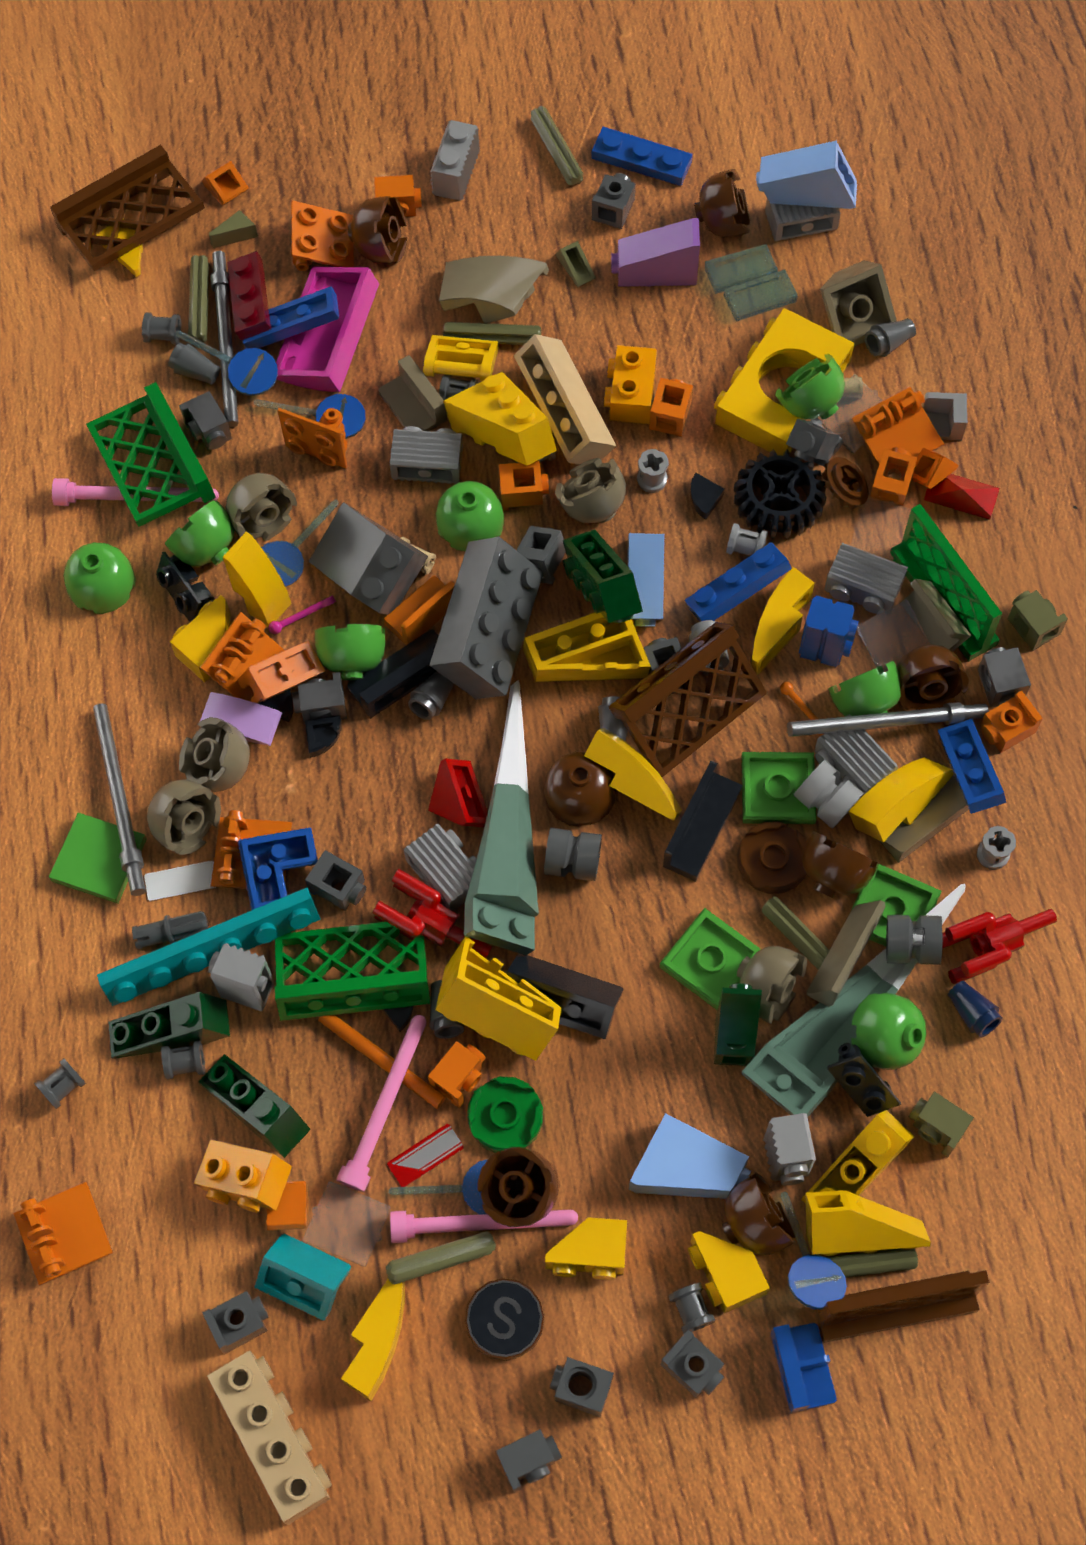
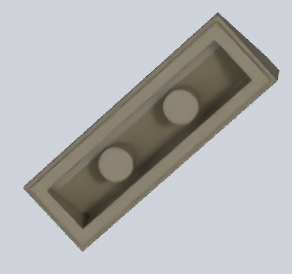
M955 775L950 778L911 825L901 822L884 843L880 841L898 863L969 810Z
M879 900L856 905L852 909L807 990L809 997L828 1007L834 1005L881 919L886 907L885 902Z

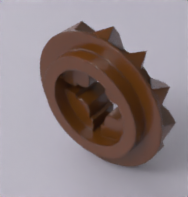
M835 457L824 465L825 470L821 475L827 481L824 487L831 491L832 499L837 498L842 507L848 505L851 509H855L867 501L869 495L868 484L863 473L854 463L843 457Z

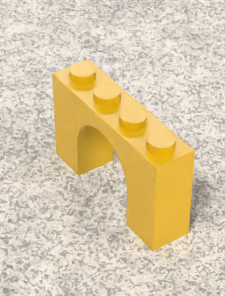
M783 308L777 319L772 317L764 330L762 341L760 343L756 341L752 345L745 366H738L730 382L732 385L728 391L723 390L718 395L714 404V409L717 410L715 424L768 452L774 449L777 455H783L788 449L789 453H791L793 447L786 445L796 420L805 419L792 415L784 406L767 397L762 391L759 381L768 372L777 368L794 367L800 369L816 358L822 363L826 361L824 356L826 354L832 355L842 372H844L851 362L854 342Z

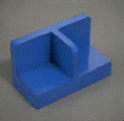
M810 1323L790 1328L789 1324L773 1327L770 1335L790 1413L834 1404L837 1401L828 1366L830 1357L825 1355L818 1325Z

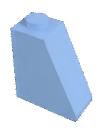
M837 141L761 157L760 171L756 173V182L759 191L765 193L770 204L844 209L856 208L857 180Z
M629 533L627 566L633 572L643 612L634 614L633 618H631L634 620V626L655 627L656 620H663L665 534Z
M665 1113L630 1180L629 1190L642 1194L726 1199L735 1186L749 1177L751 1171L745 1168L749 1156Z

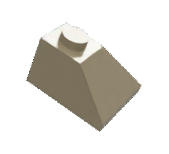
M863 260L835 272L820 288L832 332L854 342V346L865 342V334L867 331H870L873 325L897 321L881 264Z

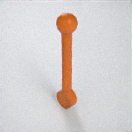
M786 681L780 685L781 693L788 695L810 720L818 719L794 692L792 683Z

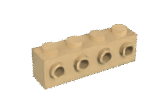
M534 334L514 357L543 414L548 418L550 428L569 463L582 464L595 458L602 460L616 447V444L562 340Z
M249 1350L207 1375L283 1523L289 1525L329 1501L331 1498L326 1489L331 1487L332 1483L322 1465L319 1464L314 1467L309 1459L307 1452L313 1448L303 1429L299 1428L295 1431L291 1425L288 1416L294 1412L283 1392L277 1395L274 1393L269 1383V1380L274 1378V1374L264 1356L256 1359L255 1355Z

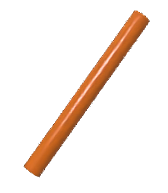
M336 1015L319 1017L318 1021L387 1073H390L395 1061L392 1056ZM407 1069L402 1084L433 1107L439 1109L444 1103L446 1096Z

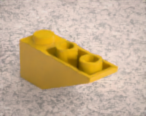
M887 1110L877 1114L808 1192L846 1190L860 1196L915 1136ZM805 1194V1195L803 1196V1198L801 1199L805 1204H806V1194Z
M846 1190L806 1193V1235L812 1255L834 1256L843 1252L858 1251L874 1253L878 1250L916 1249L918 1247L931 1246V1241L923 1221Z

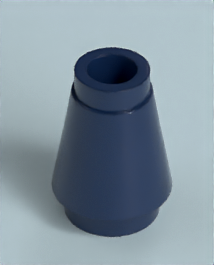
M965 981L957 983L948 992V997L952 1000L970 1033H976L979 1037H984L995 1030L1002 1022L1003 1017L998 1013L999 1007Z

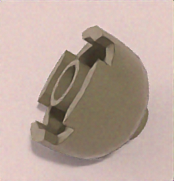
M600 458L586 461L569 471L572 478L564 485L561 483L556 485L555 494L563 509L571 518L582 523H605L611 520L621 507L626 495V483L623 474L612 458L608 463H602Z
M255 473L239 480L233 486L226 499V511L235 532L240 537L245 532H248L254 539L262 537L265 541L282 532L292 520L288 515L292 505L297 506L295 494L290 488L274 475L267 473Z
M209 717L198 723L201 728L192 739L186 737L179 755V770L186 774L188 780L206 786L212 792H219L232 788L242 779L248 768L250 748L243 733L235 726L222 719Z
M188 779L171 781L158 790L148 806L147 822L150 832L163 847L177 854L193 853L206 844V841L202 839L208 833L211 825L217 828L221 815L220 799L208 787Z
M768 946L756 952L752 958L747 956L743 959L737 970V977L741 978L740 983L749 984L752 986V989L762 990L760 1019L771 1024L773 1019L778 1021L784 1015L797 994L792 991L797 974L804 978L807 958L784 947Z

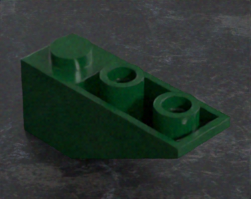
M735 983L729 985V988H722L715 1019L714 1064L747 1066L755 1057L762 996L761 989H752L751 985L744 983Z
M197 992L108 1022L111 1058L114 1059L161 1052V1048L164 1046H168L170 1049L192 1046L194 1041L199 1040L204 1045L230 1036L227 1000L202 992Z
M225 1054L198 1081L201 1086L261 1140L284 1158L311 1130L291 1105Z

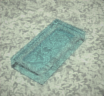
M767 244L705 261L704 267L715 294L777 277L778 272Z
M786 270L724 289V298L736 322L795 303L798 298V294Z

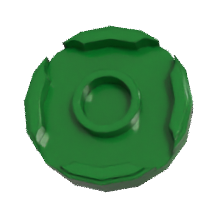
M499 1076L491 1079L490 1082L485 1083L483 1086L481 1085L474 1091L468 1104L467 1121L472 1136L482 1147L494 1153L513 1147L527 1148L536 1140L543 1126V1106L539 1096L527 1082L516 1077Z

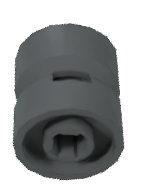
M550 828L544 874L565 877L571 872L575 879L596 881L602 835L581 832L578 837H575L571 830Z
M887 915V963L908 964L912 958H916L919 964L941 965L942 917L920 915L916 921H912L909 915ZM913 934L922 935V945H913Z

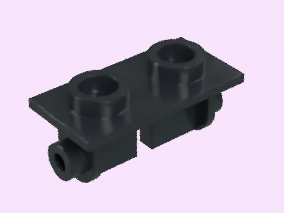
M162 552L156 571L158 582L163 588L167 589L174 599L178 611L184 614L188 621L191 622L197 617L200 609L206 603L213 602L215 598L203 582L190 584L197 581L199 577L192 566L183 563L175 555L169 557L166 552Z
M844 1043L839 1047L838 1062L828 1065L827 1070L867 1117L901 1105L900 1100L891 1091L888 1082L881 1079L862 1056L857 1045Z

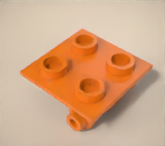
M292 200L291 256L293 257L292 262L296 269L306 271L312 262L335 267H354V243L351 242L348 235V226L352 222L353 215Z
M908 387L851 418L878 465L884 448L889 450L895 447L902 448L911 452V456L918 457L923 447L933 451L944 445L921 405L925 403V399L919 390L913 392L912 388Z
M278 408L277 411L285 446L294 453L300 455L306 453L316 457L326 465H337L345 469L347 468L345 452L348 444L345 439V427L342 423L343 416L339 410L335 408L327 409L319 422Z
M239 612L200 669L233 697L251 702V697L254 696L252 688L248 686L242 689L238 679L248 667L285 650L264 632L266 625L261 620L255 618L251 621L242 612Z
M231 810L228 816L220 817L211 887L247 889L238 840L292 831L293 823L244 819L243 812ZM287 870L283 871L284 881L286 879Z
M87 1181L38 1203L35 1198L26 1200L20 1204L22 1210L13 1213L39 1286L113 1254Z

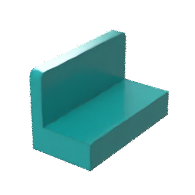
M281 1234L264 1255L254 1288L324 1321L331 1312L338 1288L348 1276L351 1265L287 1234Z

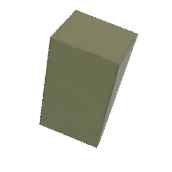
M240 210L209 233L211 245L214 248L258 237L256 225Z
M578 241L560 249L555 254L577 287L596 278Z

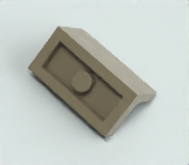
M410 355L399 360L400 376L380 387L379 395L403 427L415 426L422 431H431L448 421L443 398Z
M914 579L910 583L914 591L900 604L930 645H941L953 652L972 636L932 582Z

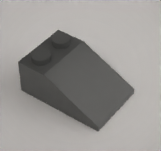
M343 502L308 562L378 613L388 615L400 605L428 555Z

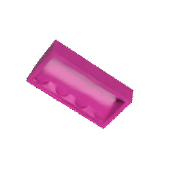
M369 267L311 268L301 297L331 286L337 294L340 319L286 338L276 361L277 380L308 389L328 392L341 391L379 286V282Z

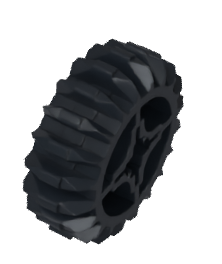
M773 449L769 457L760 452L756 461L748 460L745 469L739 471L737 481L734 483V504L738 507L739 518L747 517L746 524L748 528L758 525V533H761L762 530L770 531L772 539L776 537L777 532H782L787 540L790 537L791 530L800 536L804 531V526L811 529L815 519L821 517L823 506L826 504L825 481H821V470H813V463H803L802 459L797 456L795 458L790 457L788 449L783 455H777ZM756 485L761 489V494L763 495V500L760 502L753 493ZM799 486L804 490L807 497L804 503L799 499V494L796 492Z

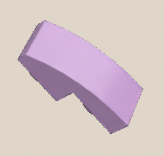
M211 692L200 721L209 717L222 719L240 730L248 742L271 746L282 713L254 702Z

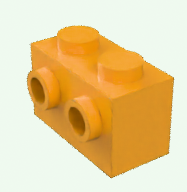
M617 345L615 358H609L607 378L613 379L612 387L605 388L604 407H610V421L650 423L656 370V348Z
M210 1140L194 1184L207 1191V1199L222 1205H228L229 1200L237 1201V1206L248 1211L259 1213L261 1207L276 1211L292 1166L273 1153Z

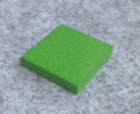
M742 752V821L744 824H761L764 822H782L784 824L816 823V807L808 809L793 796L802 783L815 770L814 752Z
M78 813L51 870L49 879L52 882L119 904L128 883L127 873L121 867L119 855L122 852L117 825ZM133 831L136 847L142 852L147 838L145 834Z
M879 864L868 885L859 892L853 908L863 903L879 900L885 902V910L869 940L886 947L887 915H909L912 921H916L920 915H926L936 906L942 891Z
M704 908L660 962L659 968L718 1010L722 988H729L731 984L740 983L741 978L737 977V970L741 962L747 956L752 958L761 949Z

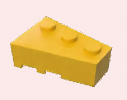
M503 372L491 375L484 381L443 401L453 431L460 434L465 433L473 437L474 442L481 446L485 443L492 445L496 448L497 453L528 466L557 451L548 418Z
M592 613L524 638L523 651L535 682L639 679L648 676L651 667L632 619L622 623H608L601 613Z
M465 936L445 966L435 1010L442 1013L449 1020L458 1021L477 1031L481 1036L491 1038L509 1047L516 1054L525 1055L536 1061L558 1030L561 1007L526 980L522 979L520 983L516 982L500 970L504 965L495 957L491 962L472 949L475 942Z

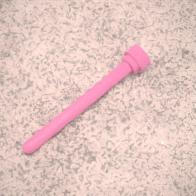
M66 478L53 479L52 500L54 506H69L70 503H76L77 499L124 500L118 486H77L76 482H70ZM147 487L146 489L160 492L162 487ZM170 488L168 494L177 496L189 490V488ZM213 489L216 496L213 500L216 501L219 498V493L216 489ZM146 497L141 499V501H156ZM200 497V498H198V499H196V500H194V501H192V502H203V501H202V499H201V497Z
M416 1015L411 1020L353 1161L348 1160L347 1165H342L336 1181L347 1187L361 1192L366 1190L371 1178L368 1176L370 1170L367 1167L426 1026V1019L422 1015Z
M574 1210L550 1211L545 1218L530 1226L508 1227L496 1223L487 1214L414 1218V1214L406 1215V1211H391V1243H407V1238H415V1234L570 1226L576 1224L578 1214Z

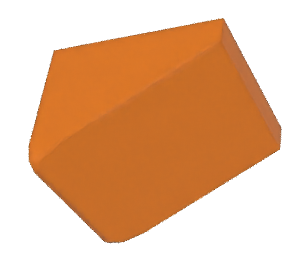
M232 161L213 171L202 180L204 186L222 206L249 189Z
M923 447L917 458L911 480L931 489L954 472L959 465L945 456Z
M305 1181L286 1182L277 1210L267 1209V1230L307 1228L309 1200L307 1183Z

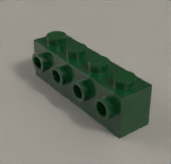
M595 529L562 540L567 559L562 560L565 573L569 580L573 579L576 589L578 591L582 590L586 602L591 601L596 614L601 613L608 623H622L633 618L634 614L643 612L633 572Z

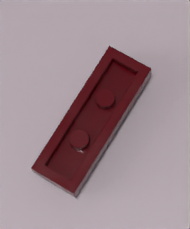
M257 251L227 262L235 333L242 341L271 330L261 256Z

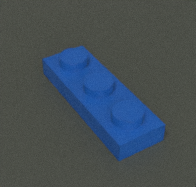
M604 126L592 149V159L678 186H682L693 157L692 153Z
M330 286L269 309L271 330L243 340L246 349L261 348L340 319L337 294Z
M770 542L703 588H700L697 592L686 598L685 602L689 610L700 622L706 620L714 621L790 571L792 567L788 559Z
M969 719L938 729L940 741L970 813L973 814L1007 803L1005 793L973 720Z

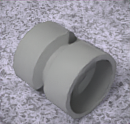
M823 760L793 796L808 809L816 807L818 809L817 816L833 829L864 793L849 780L841 782L839 780L840 772L826 760Z

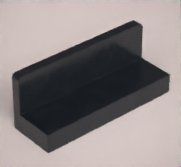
M435 630L427 631L381 661L375 669L363 673V679L352 680L347 684L348 690L370 719L415 690L432 674L437 672L429 666L439 636Z
M712 760L664 854V868L695 882L743 786L717 774L718 763Z
M517 954L507 970L508 976L518 983L522 979L526 980L561 1007L559 1024L606 1039L616 1006L623 993L622 987L529 955Z

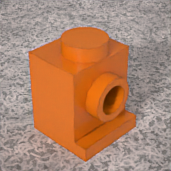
M413 175L374 177L375 198L380 196L395 197L400 202L405 217L416 216V208H422L421 188H414Z
M660 378L650 410L649 429L682 437L692 401L693 385L686 384L679 379L669 380Z
M895 447L891 450L884 448L870 497L904 505L918 457L911 456V452L902 448ZM895 472L899 474L900 479L890 478L888 474Z
M536 461L528 466L522 463L499 464V482L503 511H509V507L543 505V495L549 494L548 474H541L540 461Z
M1021 690L1013 698L985 713L980 726L986 741L991 745H995L1000 753L1035 734L1043 718ZM1008 717L1012 723L1006 721L1005 718Z
M456 1041L428 1075L429 1084L460 1109L464 1104L463 1092L465 1090L471 1092L482 1078L483 1074L480 1073L482 1070L481 1064L486 1057L473 1045L468 1044L464 1047Z

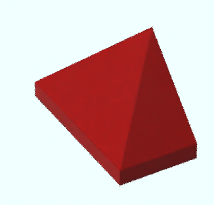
M950 474L933 488H927L924 501L990 520L1000 488Z
M443 759L439 765L428 811L461 826L485 828L488 811L471 761Z

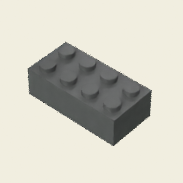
M500 536L468 542L429 666L474 699L506 696L544 572Z

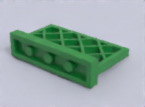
M156 382L144 387L147 395L86 424L138 527L200 497L203 503L216 498L203 468ZM147 409L148 415L143 424L130 421L133 414ZM110 425L118 427L113 439L99 436L97 432ZM126 429L139 431L135 443L121 441ZM148 433L161 436L156 448L143 445ZM117 448L130 451L125 463L112 460ZM139 453L152 455L147 467L133 465ZM160 458L174 460L169 472L155 469ZM130 472L143 475L138 487L125 485ZM151 477L165 480L160 492L146 489ZM173 482L186 484L189 490L177 496L168 494ZM142 497L156 500L152 508L139 514L137 507Z
M919 504L911 508L902 542L891 548L890 556L896 563L908 567L906 577L910 583L914 579L932 582L972 635L958 647L969 662L998 645L1000 639L995 631L1002 612L922 505Z
M388 922L290 932L275 938V1000L280 1021L430 1004L424 937L421 935L417 936L405 947L394 940L400 934L398 928ZM374 936L380 941L369 951L357 944L363 937ZM337 940L343 944L332 955L320 948L327 941ZM300 944L306 948L295 959L284 953V946ZM387 946L399 952L389 964L377 957ZM350 950L362 957L352 968L339 961ZM313 954L325 961L314 973L302 965ZM407 958L419 965V970L400 972L397 968ZM369 963L382 970L378 975L363 977L359 974ZM332 967L345 974L338 980L325 981L322 979ZM295 971L307 978L302 984L285 985V981Z

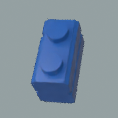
M816 595L812 599L799 649L800 657L815 662L817 659H820V663L833 667L840 665L842 656L849 657L859 621L852 619L855 610L853 605L839 601L834 604L832 599Z

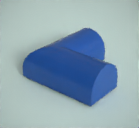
M311 827L238 840L251 910L288 896L283 876L284 870L312 866L317 863L318 858Z

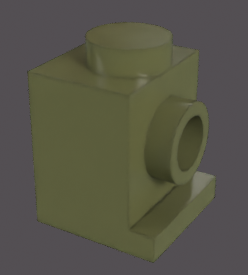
M1037 590L1032 593L1025 591L1017 596L1012 602L1013 607L1008 617L1009 622L1032 651L1061 635L1068 620L1065 614L1057 616L1053 604L1048 599H1044Z
M935 1091L928 1102L920 1098L909 1115L915 1121L913 1126L919 1129L918 1134L931 1144L938 1145L940 1143L945 1148L942 1154L947 1158L974 1119L973 1116Z

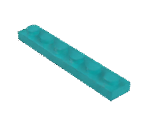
M304 888L97 974L100 987L112 1006H115L158 987L166 986L170 982L191 973L203 970L209 966L213 954L216 951L220 952L222 946L226 943L230 947L235 945L237 950L243 948L244 951H247L261 944L269 943L275 938L294 930L305 928L309 924L321 920L308 888Z

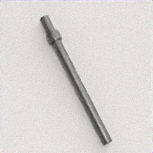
M215 251L212 254L214 273L211 274V288L215 292L224 416L229 428L237 427L239 423L236 388L228 378V366L233 358L228 295L230 283L229 274L226 269L225 253L223 251Z
M958 702L944 704L943 708L795 721L787 723V733L792 737L937 722L954 725L968 719L983 718L985 713L989 712L986 704L963 706Z
M101 703L95 705L93 711L122 852L119 855L121 867L127 873L131 895L140 896L146 892L141 871L144 867L141 850L136 847L108 708L106 704Z

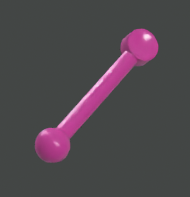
M332 595L280 622H270L268 629L272 634H279L283 627L336 602Z

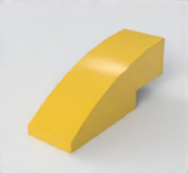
M245 532L223 556L232 589L244 598L248 614L261 620L268 627L270 622L277 621L292 603L288 591L274 565L253 536Z
M792 567L779 582L760 618L751 658V665L757 675L800 631L803 614L799 611L812 598L815 583L795 567Z
M606 728L597 730L584 756L616 773L610 787L672 821L677 819L682 809L656 769L622 738Z
M925 757L900 767L873 786L848 811L855 828L884 843L901 822L908 825L913 823L954 775L953 770Z
M387 1279L351 1334L353 1340L360 1344L362 1348L341 1379L347 1386L369 1401H372L384 1380L396 1350L405 1305V1281L392 1284Z

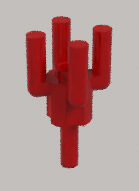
M398 869L391 880L394 883L393 887L416 901L407 916L379 901L372 912L375 915L374 918L380 922H388L398 928L400 934L412 941L421 935L440 947L447 938L460 945L465 937L464 930L455 925L460 915L442 905L441 894L437 890ZM470 938L475 942L472 949L484 958H487L492 946Z
M1048 909L1020 921L1013 918L1010 913L995 918L993 913L985 912L947 927L945 932L942 933V949L970 938L972 949L978 956L961 963V966L949 970L948 977L951 983L955 985L996 968L997 965L1010 960L1012 952L1024 947V935L1057 922L1054 910Z

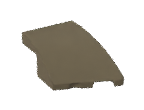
M478 256L446 262L439 302L443 311L475 303L484 323L513 317L521 309L523 302L535 291L534 282L540 275L546 276L549 269L545 262L514 256Z

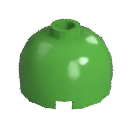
M824 355L826 361L822 363L816 358L794 372L785 380L789 387L784 392L780 387L775 394L776 398L792 415L805 420H812L820 416L824 420L832 416L839 409L837 403L843 397L845 379L840 366L832 355Z
M474 481L459 482L448 488L439 499L435 514L438 534L441 538L443 536L452 548L466 552L468 542L499 537L502 534L504 526L502 503L496 493L486 485Z
M213 500L188 518L189 522L182 529L178 527L165 542L168 549L178 559L190 566L201 567L211 561L215 566L223 561V556L229 550L227 547L234 539L235 530L227 511L217 500Z
M93 542L75 550L66 562L63 573L66 591L73 603L82 610L83 608L93 610L96 614L115 611L124 605L130 598L129 593L133 585L135 587L136 582L130 561L120 549L107 543Z
M347 624V628L336 629V632L335 625L314 630L318 658L322 665L330 672H340L342 680L363 679V672L371 671L381 663L385 653V628H382V626Z
M891 661L886 664L888 669L886 672H884L882 666H879L840 683L841 691H838L836 685L827 688L838 711L845 717L849 714L851 716L888 713V710L895 706L901 697L900 676L895 662Z
M874 993L868 995L859 1004L853 1015L852 1025L857 1026L856 1038H851V1043L859 1047L862 1056L871 1067L896 1070L911 1064L920 1055L925 1045L926 1022L922 1012L908 998L891 993Z

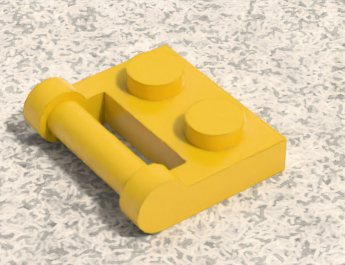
M432 335L424 358L423 374L428 377H434L435 374L480 378L482 382L492 375L498 354V341Z

